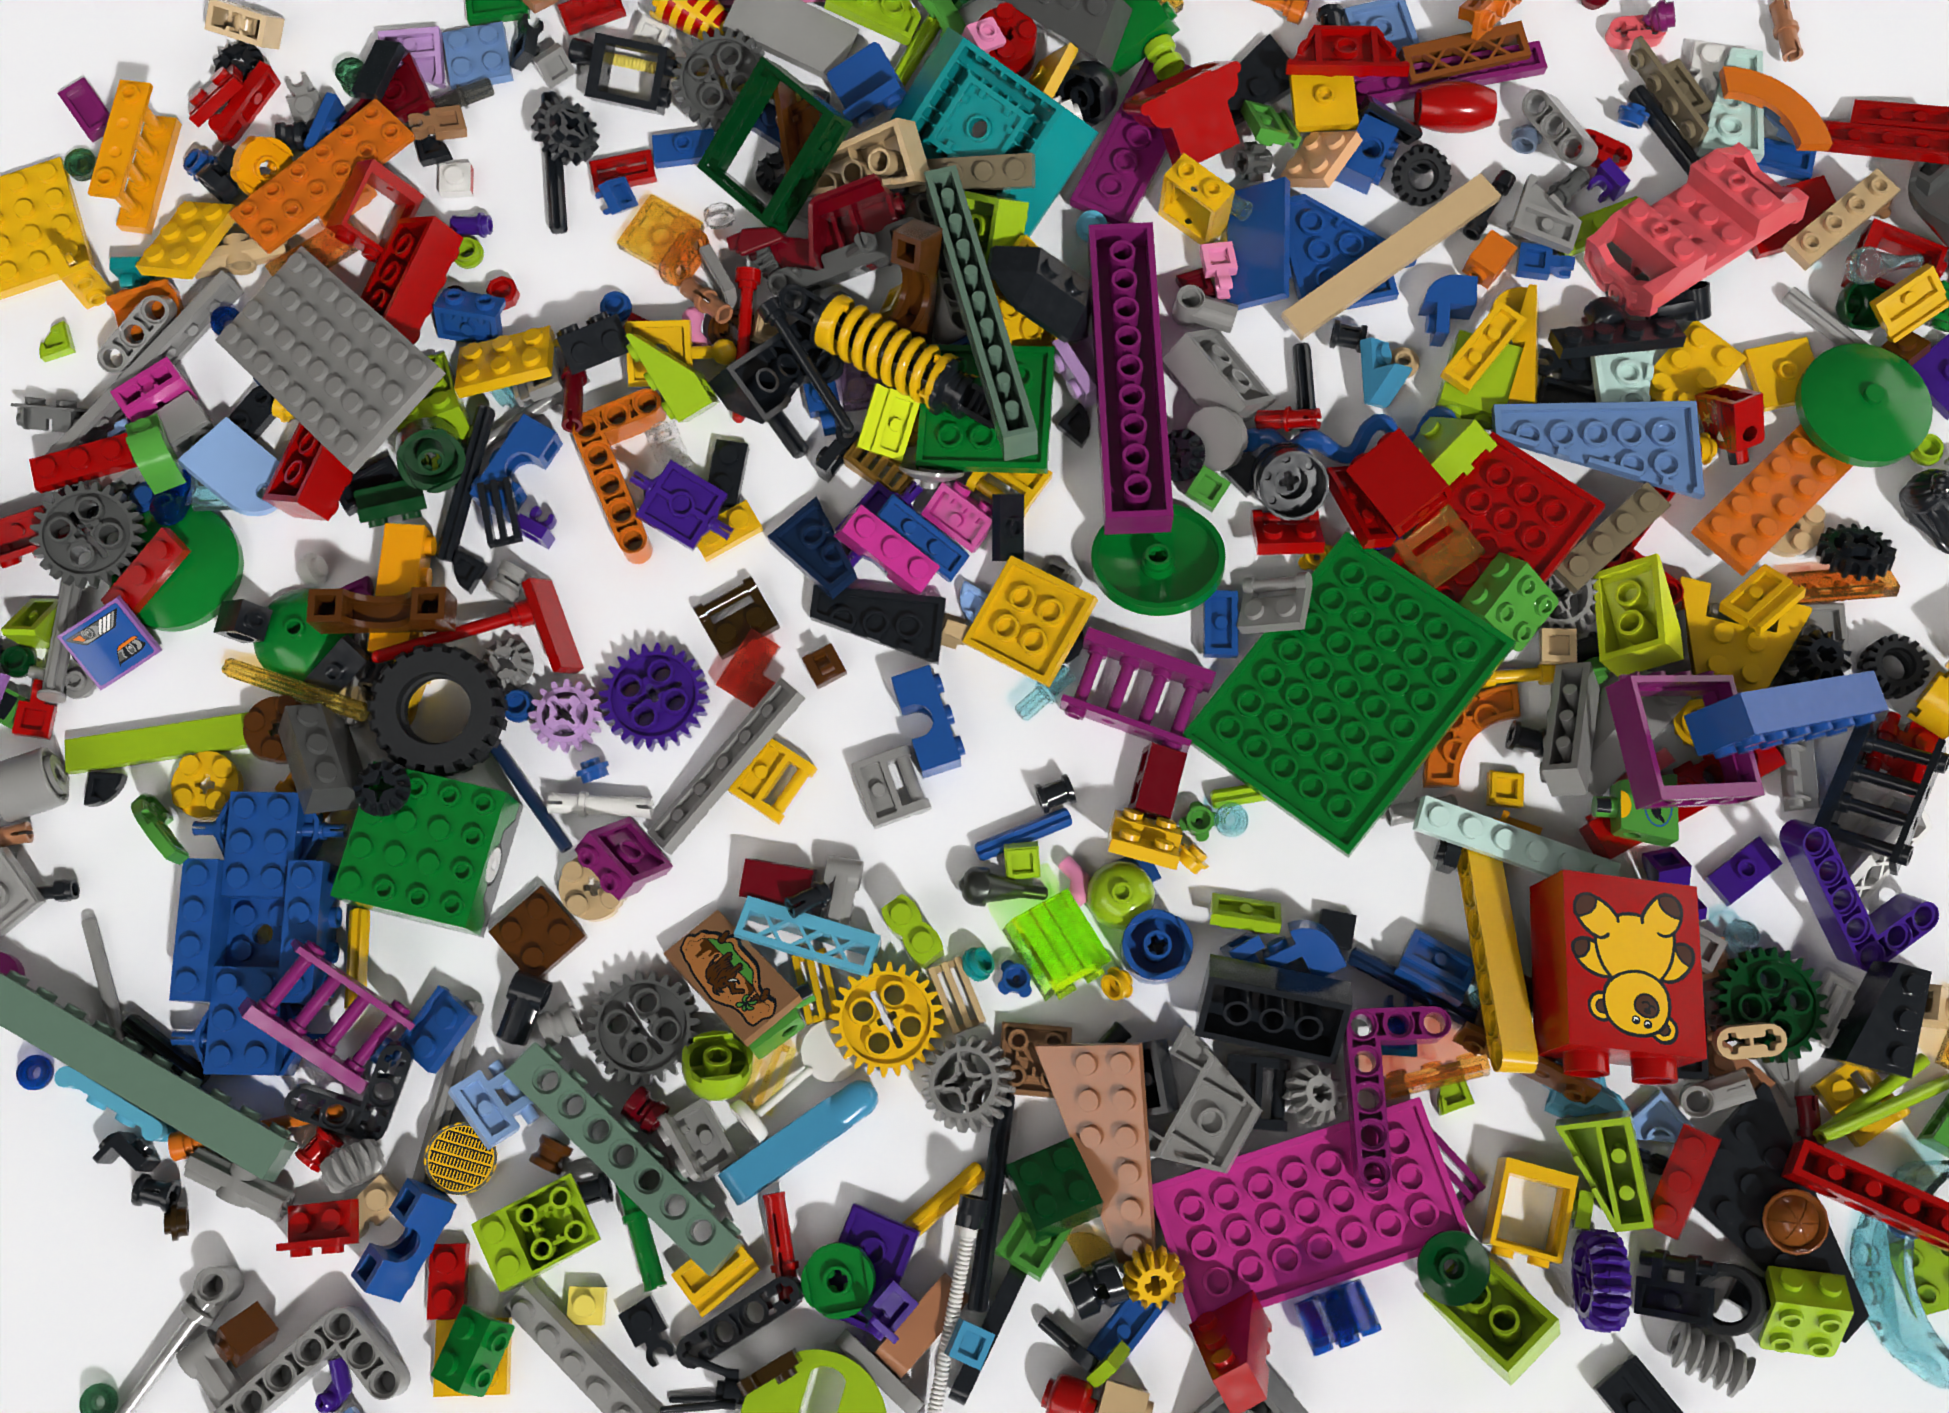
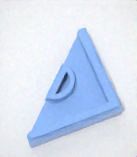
M1656 1090L1632 1112L1637 1140L1676 1143L1683 1124L1687 1123L1693 1126L1661 1090Z

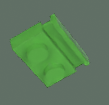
M1244 100L1240 112L1257 142L1266 146H1272L1273 143L1285 146L1286 142H1289L1294 149L1298 148L1302 136L1286 110L1281 109L1280 113H1277L1272 106Z
M1019 1211L995 1249V1254L1005 1258L1011 1265L1041 1282L1072 1229L1034 1244Z

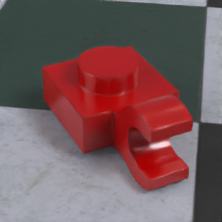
M34 679L30 702L18 701L12 734L51 740L58 708L55 705H48V702L41 701L36 697L37 692L42 690L43 680Z

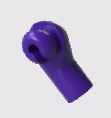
M342 1357L328 1361L332 1381L322 1394H318L315 1400L316 1409L321 1413H333L341 1408L352 1392L353 1383L350 1369Z

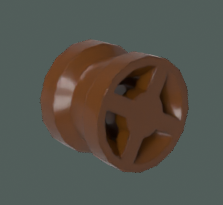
M541 1134L539 1138L540 1146L536 1152L531 1153L528 1160L542 1169L560 1176L564 1170L562 1164L565 1158L571 1156L574 1149L553 1137Z

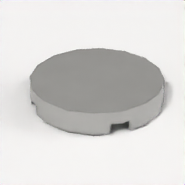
M1222 405L1204 407L1194 413L1187 424L1186 429L1196 433L1204 443L1205 461L1203 465L1212 471L1228 470L1242 459L1243 451L1247 448L1248 435L1241 416L1236 412H1232L1228 407Z

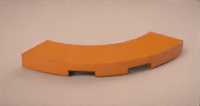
M1722 67L1719 72V78L1724 99L1739 100L1761 109L1767 107L1780 117L1779 122L1792 137L1796 151H1828L1833 143L1824 121L1813 106L1798 92L1783 82L1757 71L1739 67Z
M1518 684L1492 687L1476 695L1425 760L1422 775L1423 788L1457 787L1459 785L1462 758L1473 738L1493 724L1518 719L1521 716Z

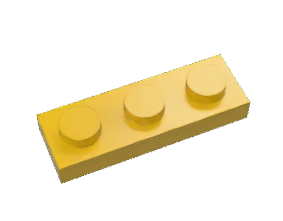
M1499 301L1444 368L1440 377L1467 395L1527 319L1502 301Z

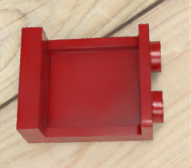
M1400 427L1394 432H1388L1383 435L1374 448L1367 453H1361L1356 456L1346 469L1351 480L1357 484L1399 538L1454 496L1446 481Z

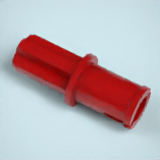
M1286 406L1284 410H1258L1254 422L1259 430L1273 428L1291 432L1292 429H1320L1321 422L1317 421V419H1322L1320 408L1292 409L1291 406Z

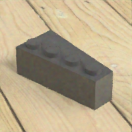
M1002 0L1012 4L1017 10L1030 17L1037 26L1050 32L1067 44L1071 42L1080 52L1105 65L1108 69L1112 67L1132 12V8L1124 0Z

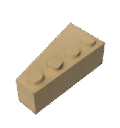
M894 118L843 141L809 197L813 198L873 173L882 179L883 185L888 189L925 185L924 172L930 170L915 121Z

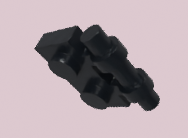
M1655 1249L1654 1252L1641 1250L1639 1262L1641 1265L1651 1266V1278L1636 1276L1634 1313L1713 1327L1715 1288L1700 1286V1280L1702 1275L1716 1276L1718 1270L1717 1262L1703 1260L1701 1255L1688 1254L1687 1257L1671 1255L1668 1250ZM1668 1271L1684 1272V1283L1668 1281Z

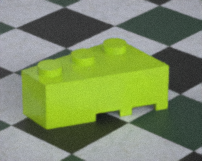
M1429 417L1423 423L1420 432L1413 441V444L1449 486L1462 473L1467 476L1474 469L1471 463L1485 449L1491 452L1497 446L1496 442L1476 419Z
M1631 1110L1557 1119L1555 1123L1556 1130L1560 1137L1563 1138L1576 1165L1583 1173L1614 1231L1623 1232L1654 1228V1218Z

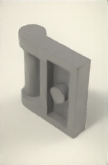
M1299 572L1296 576L1271 579L1244 578L1242 584L1244 594L1237 623L1240 633L1252 634L1305 629L1313 586L1310 572ZM1296 590L1295 595L1258 598L1259 593Z
M903 745L851 764L874 830L913 815L923 814L932 809L929 798L924 797L910 759L912 752L909 745ZM894 762L898 763L912 801L903 806L888 764Z

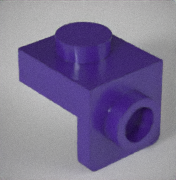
M889 1277L860 1310L868 1320L864 1327L880 1342L886 1337L895 1344L899 1340L895 1331L919 1303L895 1280Z

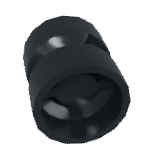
M228 144L214 155V164L206 163L195 174L197 180L223 204H230L240 194L237 182L230 175L236 150Z
M1110 1254L1091 1262L1089 1270L1080 1267L1063 1275L1081 1320L1100 1313L1101 1306L1104 1304L1112 1308L1129 1300ZM1096 1284H1103L1097 1290L1094 1288Z

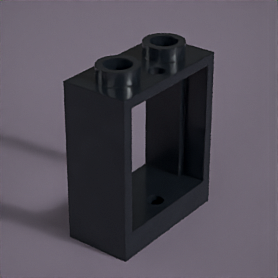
M595 32L584 96L595 102L664 116L665 109L670 107L672 100V91L669 87L671 77H675L672 69L678 67V63L675 60L676 53L668 47ZM615 47L658 56L650 101L607 93Z

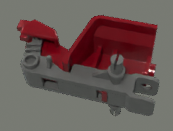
M873 173L819 194L811 199L808 205L809 238L788 237L773 227L743 228L741 232L727 237L726 240L730 251L735 250L736 254L741 256L749 255L750 260L760 266L758 269L763 272V278L768 280V289L773 295L779 297L782 288L788 284H797L814 293L886 265H895V263L891 262L893 231L913 220L914 217L903 219V215H906L905 197L899 192L894 194L883 185L882 179Z

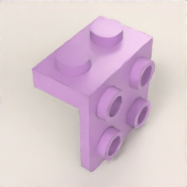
M1093 333L1088 338L1072 345L1064 343L1059 339L1052 342V346H1055L1054 369L1058 374L1061 373L1065 379L1071 396L1074 399H1078L1085 409L1096 404L1097 386L1095 384Z

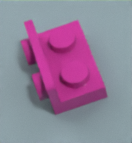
M957 480L954 483L942 482L921 515L968 551L976 553L992 529V505L984 500L980 502L970 496L972 491Z

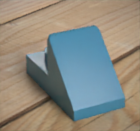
M1369 337L1360 340L1364 404L1383 409L1389 407L1410 375L1412 368L1398 363L1390 364L1392 353L1389 343Z

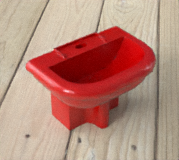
M1213 61L1186 69L1133 94L1125 100L1122 110L1126 114L1132 115L1133 119L1141 126L1160 128L1172 166L1183 153L1200 163L1240 144L1228 100L1235 95L1238 89L1239 81L1237 74L1241 70V64L1238 61Z

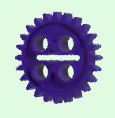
M660 643L655 644L653 651H649L647 646L642 644L641 654L637 655L630 648V659L626 660L618 656L617 659L621 666L619 668L608 667L613 677L612 679L602 678L601 680L608 687V690L599 692V696L607 700V702L599 705V708L602 712L609 713L603 720L607 725L614 724L611 732L615 736L623 732L621 740L624 744L629 743L633 739V746L639 750L643 743L646 742L647 749L653 752L656 743H659L662 749L667 751L668 741L670 740L677 746H680L679 736L681 734L687 738H692L688 730L690 726L701 728L696 717L707 716L708 714L700 705L710 703L709 697L701 694L709 689V685L707 682H699L705 677L702 669L695 670L698 664L694 658L686 662L688 655L684 650L675 656L676 653L673 645H669L666 651L663 652ZM663 669L670 670V675L666 680H655L657 672ZM677 683H682L681 687L674 688ZM633 684L640 685L637 694L631 697L625 696L627 687ZM654 692L658 694L659 700L656 702H652L651 694ZM675 698L685 699L682 708L678 710L669 709L671 701ZM634 706L631 712L627 711L629 707ZM646 713L654 714V719L649 725H639V719L642 715Z

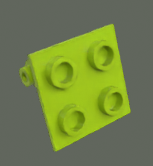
M1919 1238L1913 1240L1906 1239L1885 1245L1917 1318L1949 1309V1252Z

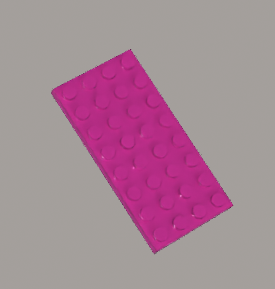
M1417 1097L1386 1107L1392 1178L1388 1185L1375 1192L1364 1191L1355 1182L1349 1120L1237 1156L1228 1174L1200 1168L1152 1184L1154 1210L1168 1252H1175L1178 1255L1179 1264L1185 1270L1186 1275L1185 1279H1183L1184 1289L1182 1295L1191 1322L1196 1321L1201 1314L1208 1311L1213 1312L1251 1290L1255 1292L1260 1304L1264 1308L1418 1257L1425 1242L1439 1232L1457 1230L1471 1235L1421 1098ZM1369 1127L1362 1128V1141L1368 1146H1376L1378 1143L1376 1131ZM1373 1164L1365 1166L1364 1175L1367 1181L1378 1184L1382 1177L1380 1169Z

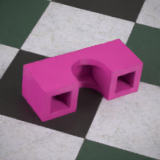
M862 504L852 510L834 534V537L857 555L868 556L879 563L888 572L886 577L907 594H920L940 568L937 563Z

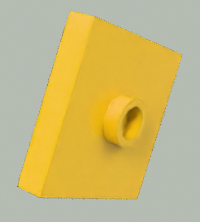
M1069 42L1040 60L1028 82L1053 99L1078 53V48Z
M1289 75L1293 123L1299 132L1357 129L1359 118L1354 76Z
M1803 337L1745 349L1742 352L1747 357L1744 365L1753 391L1763 393L1764 412L1795 406V394L1799 379L1807 367L1815 360L1808 338Z

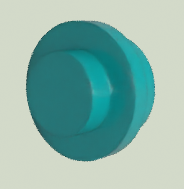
M972 947L963 954V970L971 979L982 982L989 978L995 964L988 950L982 947Z

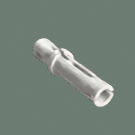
M580 791L579 794L549 792L547 799L548 801L562 802V804H547L548 814H578V817L587 818L588 814L646 817L649 819L653 815V809L639 808V806H653V796L589 795L588 791Z

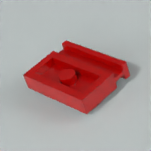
M233 63L227 69L224 67L219 68L210 79L212 83L203 90L200 87L189 97V120L198 128L244 87L242 84L243 72Z

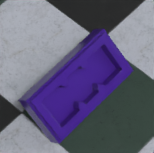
M1759 836L1710 873L1704 880L1724 904L1729 906L1783 863Z

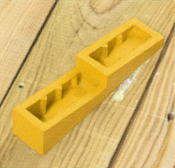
M1529 284L1520 315L1527 320L1512 339L1513 345L1522 347L1523 351L1508 398L1509 404H1537L1539 298L1537 285Z

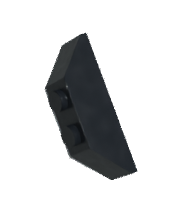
M995 245L990 248L987 265L992 281H996L1001 293L1015 310L1064 343L1081 341L1088 338L1091 319L1090 282L1041 247Z

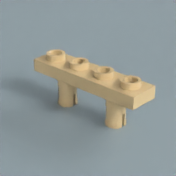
M1877 168L1788 241L1782 249L1806 271L1891 201L1901 189Z

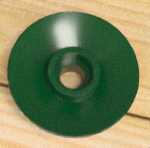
M1447 1230L1433 1235L1425 1242L1417 1259V1275L1422 1288L1432 1299L1447 1306H1462L1477 1299L1486 1288L1490 1277V1262L1484 1247L1473 1236L1462 1231ZM1452 1259L1455 1264L1454 1269L1446 1272L1444 1264L1447 1260Z

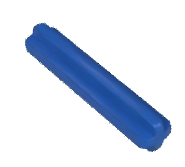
M1061 808L979 841L975 844L977 856L980 861H985L1004 853L1003 844L1032 842L1072 825L1071 815L1067 808Z

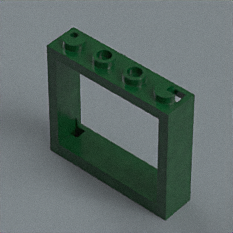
M761 56L717 133L705 150L697 167L769 228H776L786 234L853 123L781 65ZM782 81L822 113V116L772 199L766 205L730 175L727 170L779 82Z

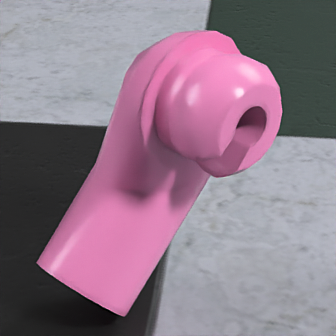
M689 307L684 311L682 320H691L692 346H711L712 343L701 332L704 313L699 312L695 307Z
M1069 855L1058 865V868L1070 879V893L1066 895L1068 905L1073 908H1080L1084 903H1087V889L1091 878Z

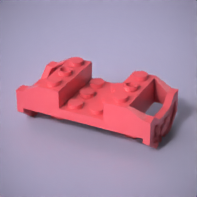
M1740 142L1732 147L1717 148L1690 165L1687 183L1651 206L1638 197L1613 213L1593 235L1586 239L1584 262L1597 286L1603 292L1608 291L1609 297L1613 295L1614 297L1619 296L1618 304L1620 306L1625 304V311L1629 315L1651 317L1657 313L1659 307L1787 225L1796 224L1801 221L1809 196L1797 187H1782L1760 170L1751 151ZM1613 242L1632 258L1630 272L1614 260L1607 244ZM1643 272L1649 277V281L1636 280L1634 277Z

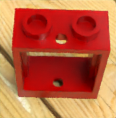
M375 159L359 161L353 169L326 228L335 233V238L338 241L349 246L353 245L362 252L361 255L365 259L377 263L399 218L415 217L425 196ZM366 183L397 204L379 244L347 223Z
M1874 218L1861 233L1840 286L1845 288L1852 281L1871 280L1878 287L1888 290L1896 284L1868 272L1877 248L1921 266L1925 264L1933 265L1939 278H1941L1948 265V262L1944 261L1948 248Z

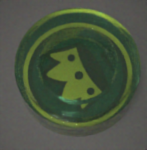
M77 148L69 152L65 157L64 168L73 179L88 181L92 178L97 158L90 150Z

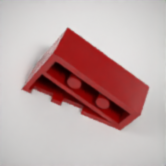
M1251 1290L1213 1312L1208 1311L1201 1314L1196 1321L1189 1324L1212 1381L1230 1413H1243L1267 1400L1269 1367L1266 1364V1355L1270 1354L1271 1349L1267 1340L1268 1333L1272 1332V1324L1255 1292Z

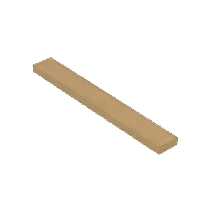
M1482 173L1478 174L1283 311L1281 318L1302 341L1496 204L1502 195Z

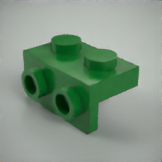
M463 1304L430 1376L458 1393L484 1397L509 1344L515 1326L508 1322L496 1320L473 1306Z

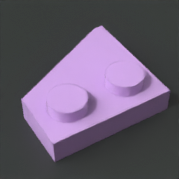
M439 26L378 31V40L400 42L406 48L402 59L410 53L416 60L426 83L441 89L446 88L443 36ZM401 59V61H400V63H399V65H398L396 71L404 64L403 61H402V59Z

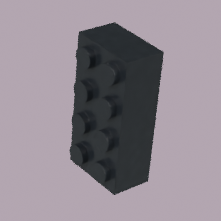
M1210 954L1196 1010L1195 1036L1336 1065L1353 1007L1351 982Z

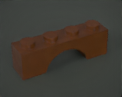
M914 218L893 231L891 262L899 265L901 268L902 288L897 305L888 320L896 322L898 331L902 328L909 329L912 333V339L921 336L925 339L926 344H931L943 228Z
M412 587L409 592L396 596L363 595L343 588L309 589L306 622L320 634L456 632L457 598L447 587Z

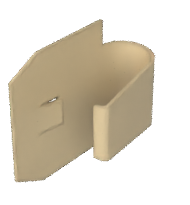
M945 613L941 645L955 650L957 645L964 646L965 644L962 641L971 627L966 625L967 619Z

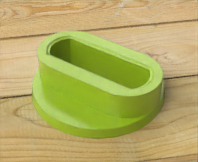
M819 1349L798 1351L803 1360L795 1366L798 1373L779 1385L774 1378L746 1395L740 1412L801 1413L814 1369L826 1366L839 1371L846 1380L837 1413H887L879 1388L860 1365L841 1352Z

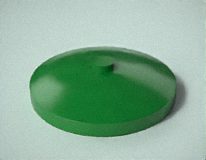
M1845 344L1823 352L1803 372L1796 388V411L1806 434L1822 451L1841 462L1853 466L1883 467L1904 459L1923 442L1931 426L1933 415L1932 401L1923 379L1904 359L1891 351L1874 345Z
M167 504L143 513L144 519L136 524L143 525L147 528V532L139 534L138 537L145 540L148 544L161 527L170 528L191 552L136 617L144 626L166 632L189 630L212 620L219 614L222 601L233 599L242 580L244 556L237 535L217 514L194 504ZM146 545L137 546L136 550L141 552ZM132 557L130 561L133 562L136 557ZM125 566L122 568V571L124 572L128 567ZM116 574L112 575V585L119 578Z
M1173 504L1174 517L1171 532L1104 535L1103 525L1096 534L1092 545L1091 565L1094 579L1104 595L1118 606L1131 612L1148 616H1169L1189 611L1212 596L1224 575L1225 546L1221 535L1214 525L1196 511L1177 504Z

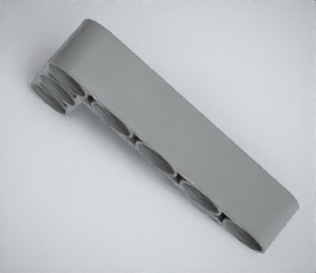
M356 1306L339 1307L325 1314L213 1413H272L323 1369L329 1360L334 1359L339 1354L369 1394L378 1400H387L403 1394L410 1385L411 1377L408 1368L362 1309ZM343 1314L349 1316L351 1320V1326L347 1333H343L339 1328V1320ZM314 1339L321 1345V1354L317 1359L310 1353V1345ZM365 1342L369 1343L373 1349V1356L369 1362L363 1360L361 1356V1348ZM284 1365H287L292 1372V1378L288 1384H285L281 1379V1370ZM387 1371L391 1372L395 1377V1386L392 1391L387 1390L383 1385V1376ZM255 1391L262 1397V1404L259 1410H256L251 1403V1398Z

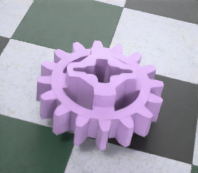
M569 679L564 680L563 687H559L553 681L551 682V691L547 692L543 688L539 690L543 696L541 701L537 699H532L531 701L537 710L529 712L528 716L537 722L533 723L530 729L534 733H539L537 739L541 744L548 742L547 747L552 751H555L559 745L565 754H568L572 745L578 751H581L582 741L585 740L592 744L594 741L590 734L592 732L601 733L602 731L596 724V721H602L605 717L602 712L596 711L600 709L599 705L602 703L599 699H594L596 693L591 688L585 691V685L581 681H578L575 687H573ZM571 696L569 699H559L561 697ZM549 708V717L545 720ZM560 708L571 715L572 720L575 722L574 724L562 717L559 711ZM588 712L586 723L583 725L584 715ZM564 733H575L570 736H562Z

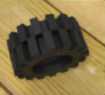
M1417 146L1405 152L1396 161L1397 163L1392 170L1391 184L1393 183V191L1395 194H1398L1402 202L1405 201L1410 206L1417 205L1421 207L1431 204L1442 197L1449 188L1448 185L1452 178V175H1450L1451 165L1447 163L1446 159L1448 158L1445 154L1441 155L1439 153L1440 150L1436 148L1431 149L1429 146ZM1417 164H1425L1433 171V181L1425 189H1417L1409 181L1410 170Z
M1898 634L1880 638L1865 648L1866 650L1859 656L1863 660L1857 663V669H1863L1862 672L1874 670L1884 698L1887 700L1893 697L1894 699H1900L1921 687L1926 682L1924 679L1929 677L1930 671L1924 669L1930 666V660H1922V657L1927 655L1925 649L1918 652L1916 648L1920 643L1915 640L1909 644L1910 637L1905 635L1899 639ZM1885 656H1893L1902 663L1904 668L1902 678L1895 679L1886 673L1882 664Z

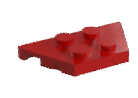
M1314 25L1309 31L1308 37L1302 40L1297 47L1295 57L1287 60L1286 75L1408 77L1410 63L1407 60L1401 62L1397 58V48L1385 39L1383 32L1377 26Z

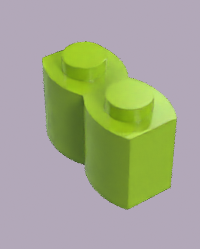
M900 894L881 908L889 931L897 939L903 941L908 956L917 966L926 969L944 956L943 944L938 933L930 925L923 922L918 907L909 897Z

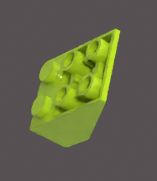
M633 333L625 335L630 342L626 345L628 352L636 363L638 361L643 363L647 370L643 375L653 391H660L665 400L661 405L671 420L675 419L678 423L688 422L720 403L701 372L641 335Z
M445 352L429 355L427 357L446 374L396 429L399 433L413 420L425 417H440L457 430L462 440L467 439L471 422L463 399L459 398L454 390L455 377Z
M572 1173L471 1224L500 1292L511 1291L602 1240Z

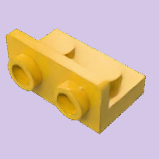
M56 243L44 249L59 278L87 310L104 304L107 296L115 294L89 260L78 264L71 252L65 254Z

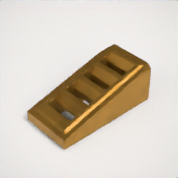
M857 438L843 457L845 466L873 486L878 481L889 491L901 495L915 478L899 470L901 462L856 448ZM865 451H867L868 453L866 454V456L862 459L861 462H859V458L863 455ZM878 458L879 461L872 470L868 469L872 461ZM888 465L891 468L886 473V475L881 479L878 476ZM897 473H900L902 476L892 488L889 483Z

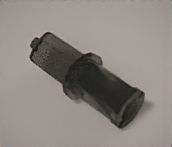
M485 77L464 86L457 84L456 89L432 96V99L436 105L434 108L460 105V107L468 109L469 104L493 96L495 91L490 79Z

